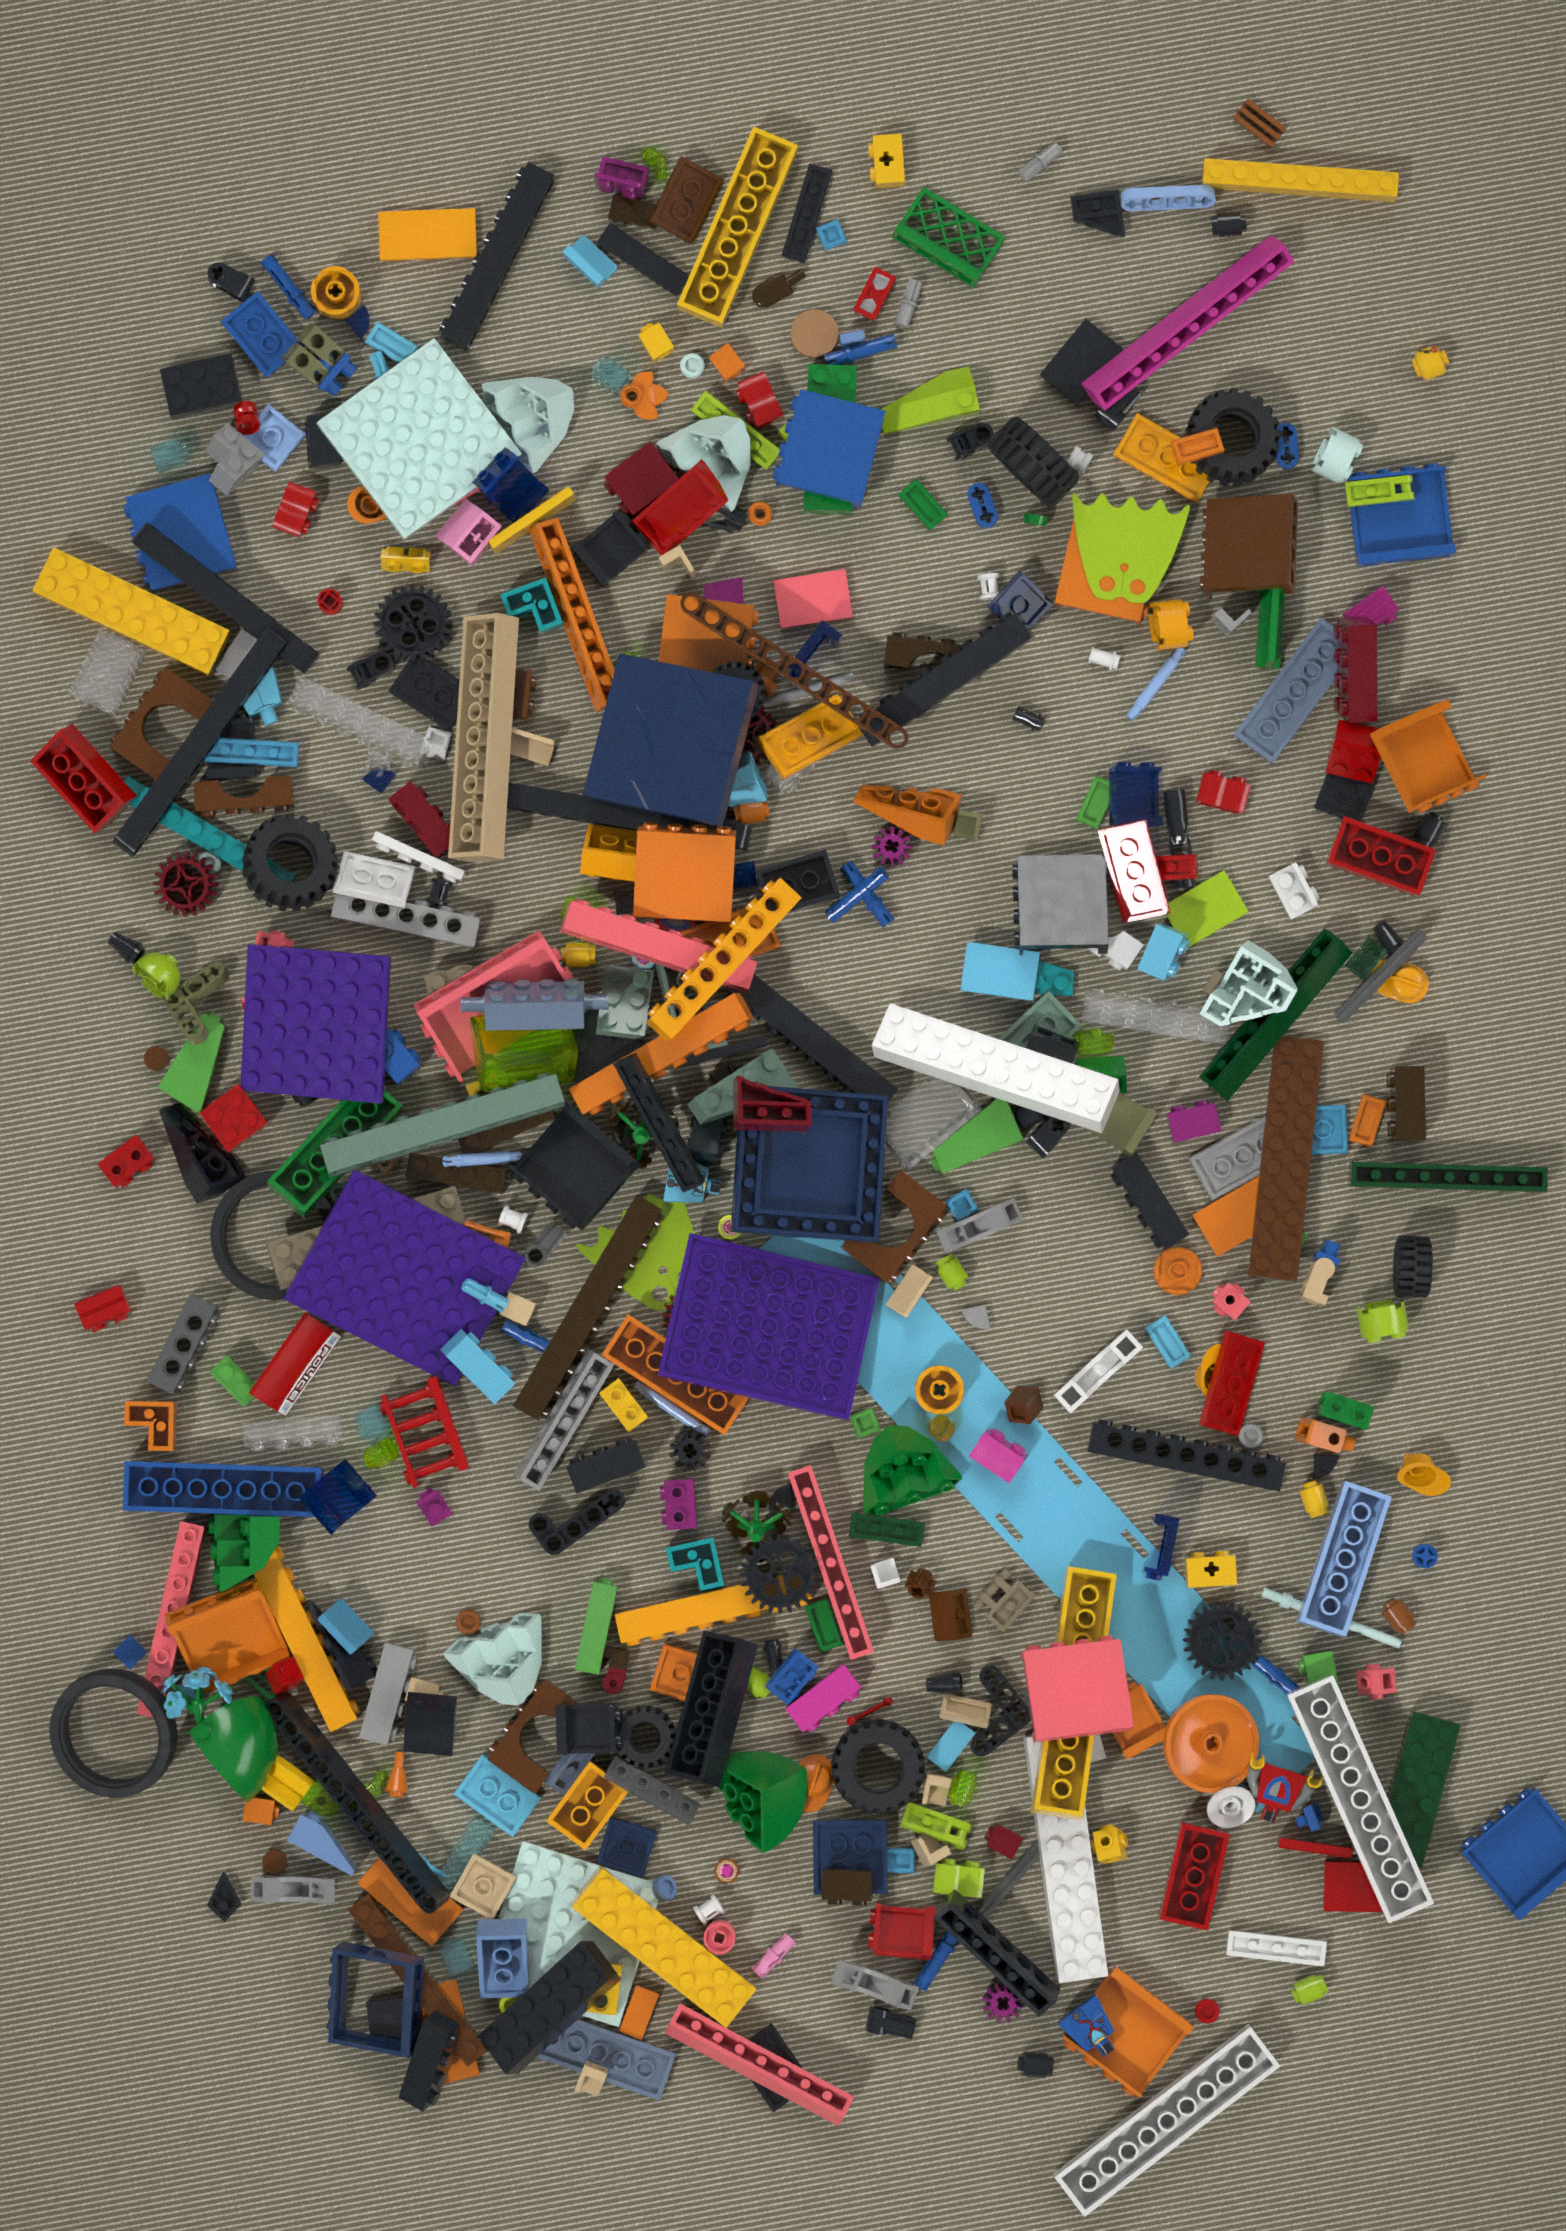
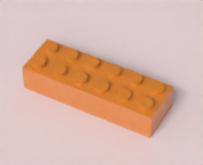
M628 1314L602 1353V1356L715 1430L726 1435L749 1398L657 1376L665 1338Z

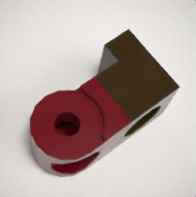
M611 1646L605 1647L604 1657L610 1658L608 1673L603 1679V1688L607 1693L617 1694L623 1689L630 1650Z

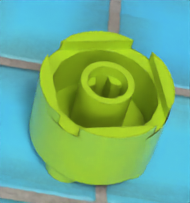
M1393 1299L1370 1302L1365 1304L1366 1309L1363 1310L1360 1306L1356 1307L1361 1338H1366L1367 1343L1382 1341L1384 1336L1391 1335L1392 1339L1406 1336L1409 1324L1404 1299H1399L1397 1304H1393Z

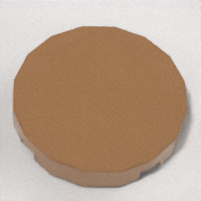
M812 309L804 311L797 316L792 323L790 336L797 352L808 358L816 359L833 351L838 341L839 331L837 323L831 315L822 310Z

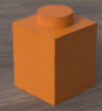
M255 1796L249 1802L245 1801L242 1821L272 1825L274 1820L279 1819L280 1805H276L277 1800L274 1798Z

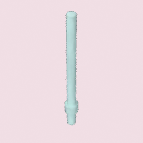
M1264 1587L1261 1594L1262 1597L1279 1603V1606L1286 1609L1291 1607L1299 1611L1302 1601L1293 1598L1291 1594L1286 1592L1281 1594ZM1351 1621L1349 1630L1399 1649L1402 1639Z

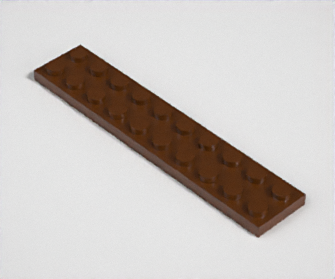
M1282 1036L1273 1047L1248 1270L1249 1277L1297 1282L1324 1043L1321 1040Z

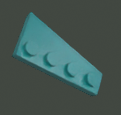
M1039 961L1034 994L1045 995L1049 991L1055 996L1072 997L1074 971Z

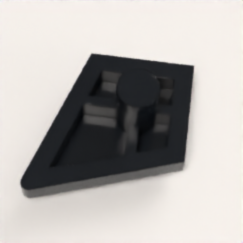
M223 1872L207 1906L225 1922L242 1903L227 1874Z

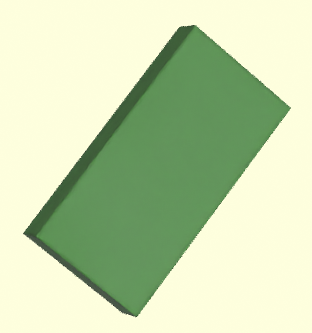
M1095 775L1076 821L1098 830L1117 785Z

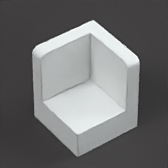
M894 1558L870 1564L877 1589L901 1582Z

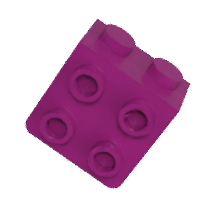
M602 156L599 171L595 172L594 175L595 186L599 187L598 190L612 194L613 191L623 193L622 196L629 199L642 198L649 168Z

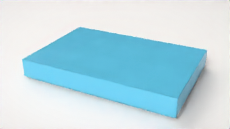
M967 942L960 991L1033 1001L1040 952L1023 950V955H1019V949Z
M484 1754L481 1755L454 1793L456 1797L511 1837H514L542 1798L539 1794H534L490 1762Z

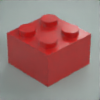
M1338 719L1328 752L1325 773L1373 784L1381 756L1370 734L1380 728L1358 723H1348L1345 720Z
M240 1084L234 1086L199 1112L229 1153L236 1150L269 1125V1122L247 1092L241 1088Z

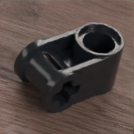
M220 262L210 265L207 271L209 282L213 287L241 302L246 301L256 281L246 273L235 270ZM222 271L224 278L219 277L218 280H215L213 273L218 274Z
M981 422L966 430L954 433L946 438V441L951 443L956 454V461H960L987 447L989 440L994 436V432L989 424ZM980 429H986L990 436L987 440L981 441L976 437V433ZM958 441L961 442V445H962V447H963L964 450L961 449L960 444H959Z
M378 652L366 659L351 664L346 669L347 672H351L357 684L355 686L356 690H361L391 674L395 669V661L386 652ZM383 657L388 658L389 666L384 670H379L377 668L378 660Z
M1050 1117L1042 1127L1040 1126L1030 1136L1026 1143L1043 1159L1068 1131L1069 1122L1065 1121L1063 1123L1065 1128L1063 1131L1060 1129L1055 1131L1053 1130L1054 1123L1052 1121L1054 1119L1059 1121L1060 1119Z

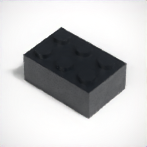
M231 353L160 369L168 409L173 421L233 408L237 403L243 401L236 365Z
M826 849L756 870L761 890L770 880L775 883L781 878L801 897L787 914L840 898ZM766 900L767 909L775 911L776 904L772 900Z
M630 1437L615 1442L617 1447L608 1450L607 1446L593 1450L594 1456L585 1458L583 1454L570 1459L571 1464L566 1466L576 1494L646 1468L647 1466L637 1440L631 1441Z

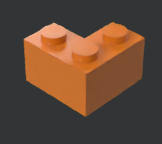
M125 1401L124 1426H149L148 1451H176L177 1402Z

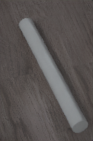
M849 672L829 680L841 686L855 681L853 672ZM822 682L808 685V687L812 691H818L822 687ZM798 688L764 699L763 706L767 709L809 696V694Z

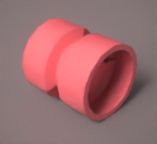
M717 1919L710 1922L704 1931L703 1940L705 1946L714 1954L727 1953L735 1943V1929L726 1920Z

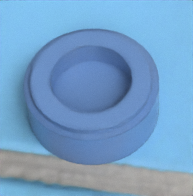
M665 1875L654 1880L652 1890L658 1900L667 1901L675 1897L677 1886L672 1877Z

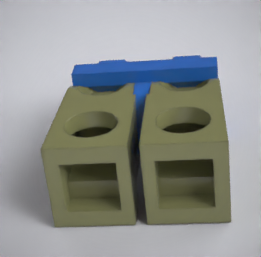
M309 323L296 340L316 357L300 344L294 342L281 360L296 370L316 388L335 396L342 388V385L334 379L337 374L341 372L344 376L350 378L357 368L350 361L351 357L316 325Z

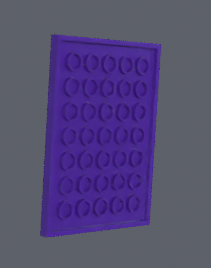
M353 1169L283 1298L456 1386L462 1372L440 1349L460 1329L466 1334L471 1331L481 1340L497 1312L493 1307L485 1303L480 1304L479 1299L462 1291L461 1287L464 1280L471 1278L485 1287L490 1286L494 1292L505 1297L523 1265L525 1257Z
M689 1233L657 1376L848 1421L880 1278Z

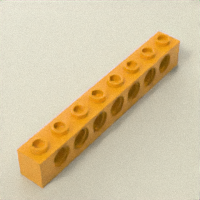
M781 878L775 883L770 880L761 891L765 894L759 900L755 897L745 907L748 912L743 917L738 915L730 923L729 926L732 929L727 935L722 932L713 942L716 947L710 953L706 950L697 959L699 965L693 971L689 968L680 978L683 983L678 988L673 986L664 995L667 1000L661 1006L657 1003L649 1011L648 1015L650 1018L646 1023L666 1042H669L801 899ZM766 900H772L776 904L775 911H770L766 908ZM751 917L759 920V929L750 926L749 919ZM734 935H739L743 938V946L735 945L733 942ZM721 952L727 956V964H721L717 960V953ZM701 970H707L711 974L710 982H706L701 978ZM685 988L694 990V999L691 1000L685 996ZM670 1005L678 1008V1017L669 1015L668 1007Z

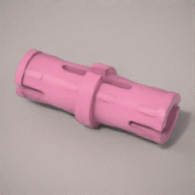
M785 1932L776 1944L771 1948L768 1947L766 1954L752 1967V1970L763 1979L777 1963L780 1964L783 1961L782 1958L797 1943Z

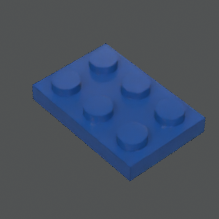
M258 291L220 321L267 379L286 364L281 358L294 342L300 344L296 340L295 335Z

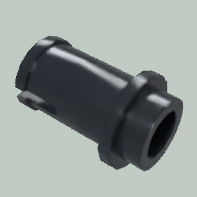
M1018 706L1012 720L1032 728L1031 731L1034 732L1035 730H1041L1045 718L1041 717L1042 714L1040 713L1036 715Z
M779 1639L764 1642L765 1647H763V1650H766L769 1671H777L783 1663L780 1650L782 1644H779Z

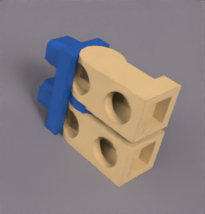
M1326 1240L1323 1242L1321 1250L1313 1253L1311 1259L1315 1261L1309 1268L1298 1299L1319 1307L1326 1305L1329 1296L1324 1295L1323 1291L1328 1278L1334 1274L1335 1267L1339 1266L1341 1261L1340 1258L1336 1257L1340 1244Z

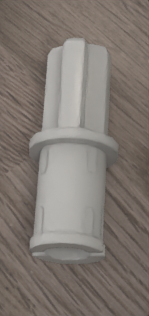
M1053 141L1039 154L1035 153L1033 155L1034 158L1019 169L1020 177L1024 181H1029L1042 169L1046 170L1048 168L1047 165L1063 154L1061 147Z
M909 279L903 299L899 300L901 305L894 324L900 327L909 328L914 308L918 307L916 302L922 287V282L919 280Z

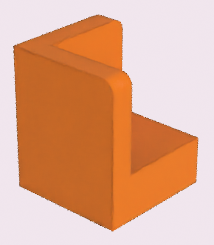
M728 343L709 357L726 384L746 370L745 364Z

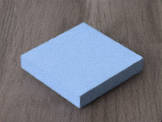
M268 404L258 416L260 429L254 434L243 436L264 453L261 461L277 473L306 437V434Z

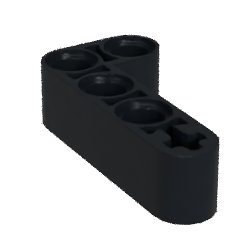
M610 1490L558 1528L547 1514L536 1513L529 1520V1528L548 1554L557 1555L622 1509L625 1504V1496L619 1490ZM610 1494L613 1496L619 1495L621 1498L618 1501L619 1506L611 1505L607 1508L610 1513L606 1515L604 1508L598 1502L602 1500L604 1505L609 1502ZM597 1508L601 1512L599 1521L592 1522L588 1519L587 1513L589 1509ZM543 1517L546 1520L547 1526L543 1531H538L534 1528L533 1522L535 1518ZM576 1522L580 1525L581 1533L578 1536H571L568 1533L567 1528L570 1523ZM551 1537L560 1539L561 1547L559 1550L553 1551L548 1547V1540Z

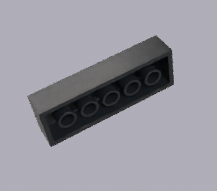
M703 1631L665 1774L720 1788L758 1644L736 1637Z
M580 1941L478 2035V2038L505 2075L519 2074L613 1988L621 1978L594 1941Z

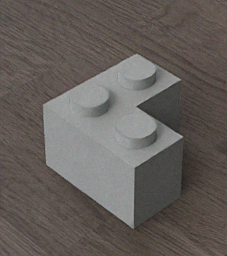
M229 423L225 424L213 435L205 450L208 455L218 462L209 481L228 496L257 469L264 453Z

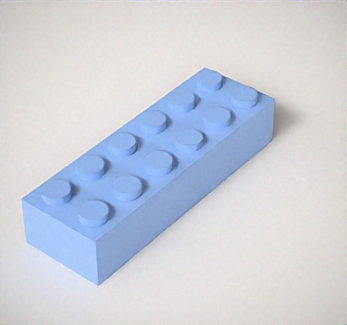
M1347 1481L1341 1482L1296 1622L1341 1638L1347 1636L1392 1498L1391 1496Z

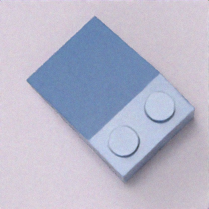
M310 1810V1812L304 1811L300 1815L287 1841L352 1876L358 1867L327 1822L322 1820L324 1816L313 1810Z
M478 1919L476 1939L480 1998L520 1997L529 1989L527 1919Z

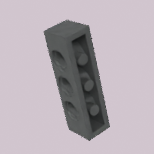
M194 1294L189 1295L146 1382L170 1394H175L176 1391L181 1392L187 1380L184 1378L187 1369L192 1370L198 1357L194 1355L198 1347L203 1348L209 1335L205 1334L209 1325L214 1326L220 1313L216 1312L218 1306ZM194 1316H198L202 1320V1326L198 1330H193L189 1325L190 1319ZM183 1338H187L191 1342V1348L187 1352H182L178 1347L179 1341ZM171 1360H176L180 1364V1369L176 1374H171L167 1369V1365Z

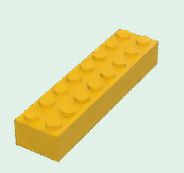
M753 126L677 303L678 310L723 328L798 153L797 144Z
M54 547L32 590L39 597L209 677H212L215 670L214 667L219 662L232 635L230 630Z
M601 1865L570 1903L574 1910L725 2028L728 2027L756 1991L752 1983Z

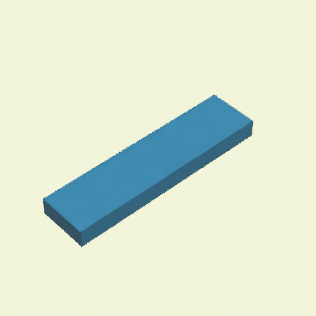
M220 738L203 762L298 768L299 743Z

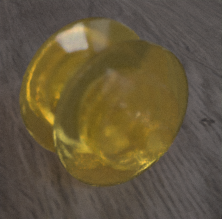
M937 1415L930 1421L928 1431L937 1441L945 1442L954 1435L955 1424L947 1416Z

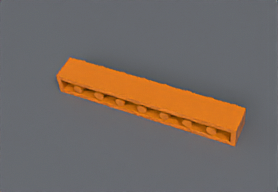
M733 993L692 1017L669 1042H666L659 1036L625 1057L636 1053L650 1079L657 1080L666 1075L665 1070L671 1066L678 1068L687 1063L686 1058L690 1055L699 1056L708 1050L707 1046L715 1042L717 1045L729 1038L727 1034L736 1030L738 1033L750 1026L748 1022L753 1020L754 1017L741 993ZM613 1064L569 1088L583 1115L591 1113L592 1116L604 1111L605 1108L603 1106L607 1103L612 1102V1104L623 1100L625 1098L624 1094L628 1092Z

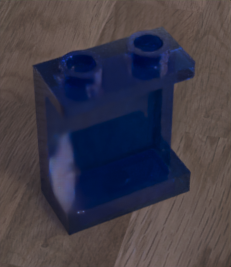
M506 447L495 455L491 463L480 471L477 478L472 482L512 523L528 514L550 491Z
M822 620L795 655V658L806 664L823 640H826L836 648L842 641V634ZM796 664L790 665L787 670L788 675L792 678L799 677L802 672L801 667Z
M1117 762L1116 766L1109 768V827L1143 819L1147 820L1148 827L1163 825V815H1159L1158 778L1159 773L1162 772V767H1155L1154 762H1142L1140 766H1131V762Z
M344 1459L305 1491L299 1499L329 1534L332 1535L351 1517L366 1507L377 1495L356 1472L354 1467Z
M1156 1513L1152 1515L1150 1524L1165 1528L1157 1568L1142 1567L1141 1573H1146L1145 1578L1162 1581V1577H1168L1180 1518Z

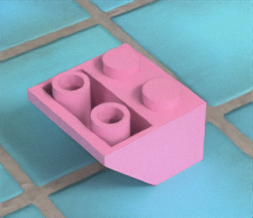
M465 499L435 537L473 567L490 547L489 539L503 531V528L486 512Z

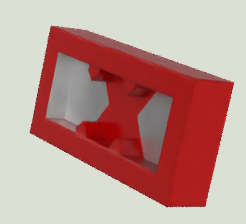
M874 267L853 308V312L875 322L896 277Z

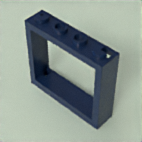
M348 1942L340 1943L333 1948L332 1957L330 1958L332 1973L329 1977L331 1994L327 2004L328 2010H330L329 2021L326 2027L329 2029L328 2042L410 2058L413 2054L421 2026L424 1957ZM349 1957L405 1967L401 2040L346 2029Z

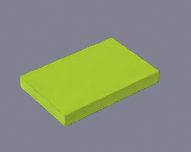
M1223 870L1169 902L1170 913L1165 914L1173 928L1189 934L1187 938L1190 941L1189 948L1247 914L1249 911Z

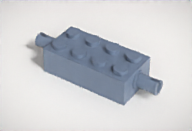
M549 979L541 980L540 982L518 980L509 983L496 980L486 983L485 995L483 997H461V1013L483 1012L485 1014V1030L584 1029V1014L587 1010H609L608 994L586 995L584 993V981L568 979L564 982H554Z

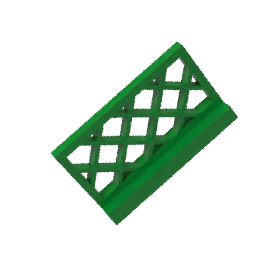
M925 187L921 189L892 235V239L972 288L976 287L984 271L1006 238ZM923 196L933 200L935 208L922 211L920 201ZM951 211L954 213L955 221L943 223L940 212ZM936 213L939 224L926 227L923 215ZM919 216L922 228L913 229L906 225L909 218ZM961 224H972L976 234L963 236ZM957 225L959 237L947 239L944 228ZM940 229L943 240L936 242L930 240L927 231ZM990 235L998 240L994 247L984 249L981 237ZM977 238L980 250L967 252L965 240ZM961 241L964 253L953 254L950 252L948 244ZM982 255L983 265L980 269L970 264L969 256Z
M1282 588L1260 589L1255 668L1280 669L1285 595Z

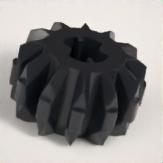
M685 1430L683 1431L685 1440L676 1435L675 1439L680 1444H670L671 1448L678 1449V1452L670 1453V1457H680L675 1461V1466H678L682 1461L685 1462L683 1471L687 1470L688 1463H691L692 1470L696 1471V1461L702 1467L705 1466V1462L700 1459L701 1456L710 1458V1454L703 1453L702 1450L709 1449L711 1446L710 1444L701 1446L700 1443L706 1437L703 1435L697 1441L698 1431L694 1430L692 1438H689L688 1431ZM688 1444H693L694 1449L697 1450L696 1456L692 1454V1458L686 1457L687 1453L683 1451L685 1445L688 1447Z

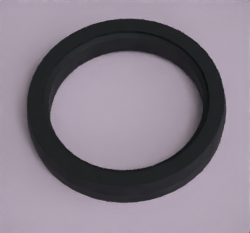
M265 1171L250 1175L229 1189L215 1210L210 1232L212 1252L223 1275L241 1291L266 1300H283V1296L288 1288L279 1290L278 1285L262 1284L244 1275L236 1267L229 1255L226 1244V1227L229 1216L237 1203L250 1192L266 1187L267 1181L276 1171ZM327 1196L316 1205L323 1224L333 1207Z
M101 1669L75 1680L57 1700L50 1719L49 1734L51 1747L62 1770L78 1786L102 1797H129L153 1786L170 1766L178 1741L175 1717L172 1719L168 1718L166 1715L167 1710L164 1709L165 1696L144 1677L123 1669ZM98 1687L119 1688L136 1696L149 1709L157 1726L159 1742L156 1757L145 1773L131 1779H111L97 1774L88 1768L78 1757L70 1740L69 1718L75 1702L86 1691Z

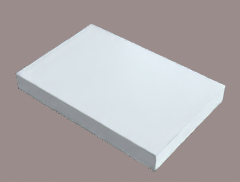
M344 851L333 893L405 908L415 873V866Z

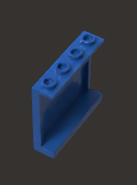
M800 389L799 396H793L790 410H794L793 419H787L784 433H788L787 442H782L778 456L782 457L781 465L775 466L772 479L776 480V488L783 485L852 503L851 507L861 509L885 411Z
M1439 463L1424 465V469H1415V466L1401 467L1398 472H1391V469L1376 470V474L1367 475L1366 471L1352 473V477H1349L1346 482L1412 475L1411 491L1415 495V500L1350 507L1357 567L1455 555L1456 549L1455 543L1452 540L1444 474L1446 466L1439 467ZM1395 485V493H1402L1401 485Z
M210 473L125 497L127 504H124L123 508L126 518H131L133 527L130 528L132 539L145 522H148L215 574L238 570L216 489L209 481ZM141 549L136 551L139 564L145 566L147 574H143V579L147 589L151 588L153 593H157V590L184 583Z
M1528 1787L1517 1796L1519 1800L1512 1806L1510 1803L1504 1806L1498 1812L1500 1816L1495 1821L1490 1819L1480 1827L1482 1832L1475 1838L1473 1835L1468 1837L1461 1844L1463 1848L1459 1850L1518 1920L1526 1916L1566 1881V1824L1534 1787L1531 1790Z

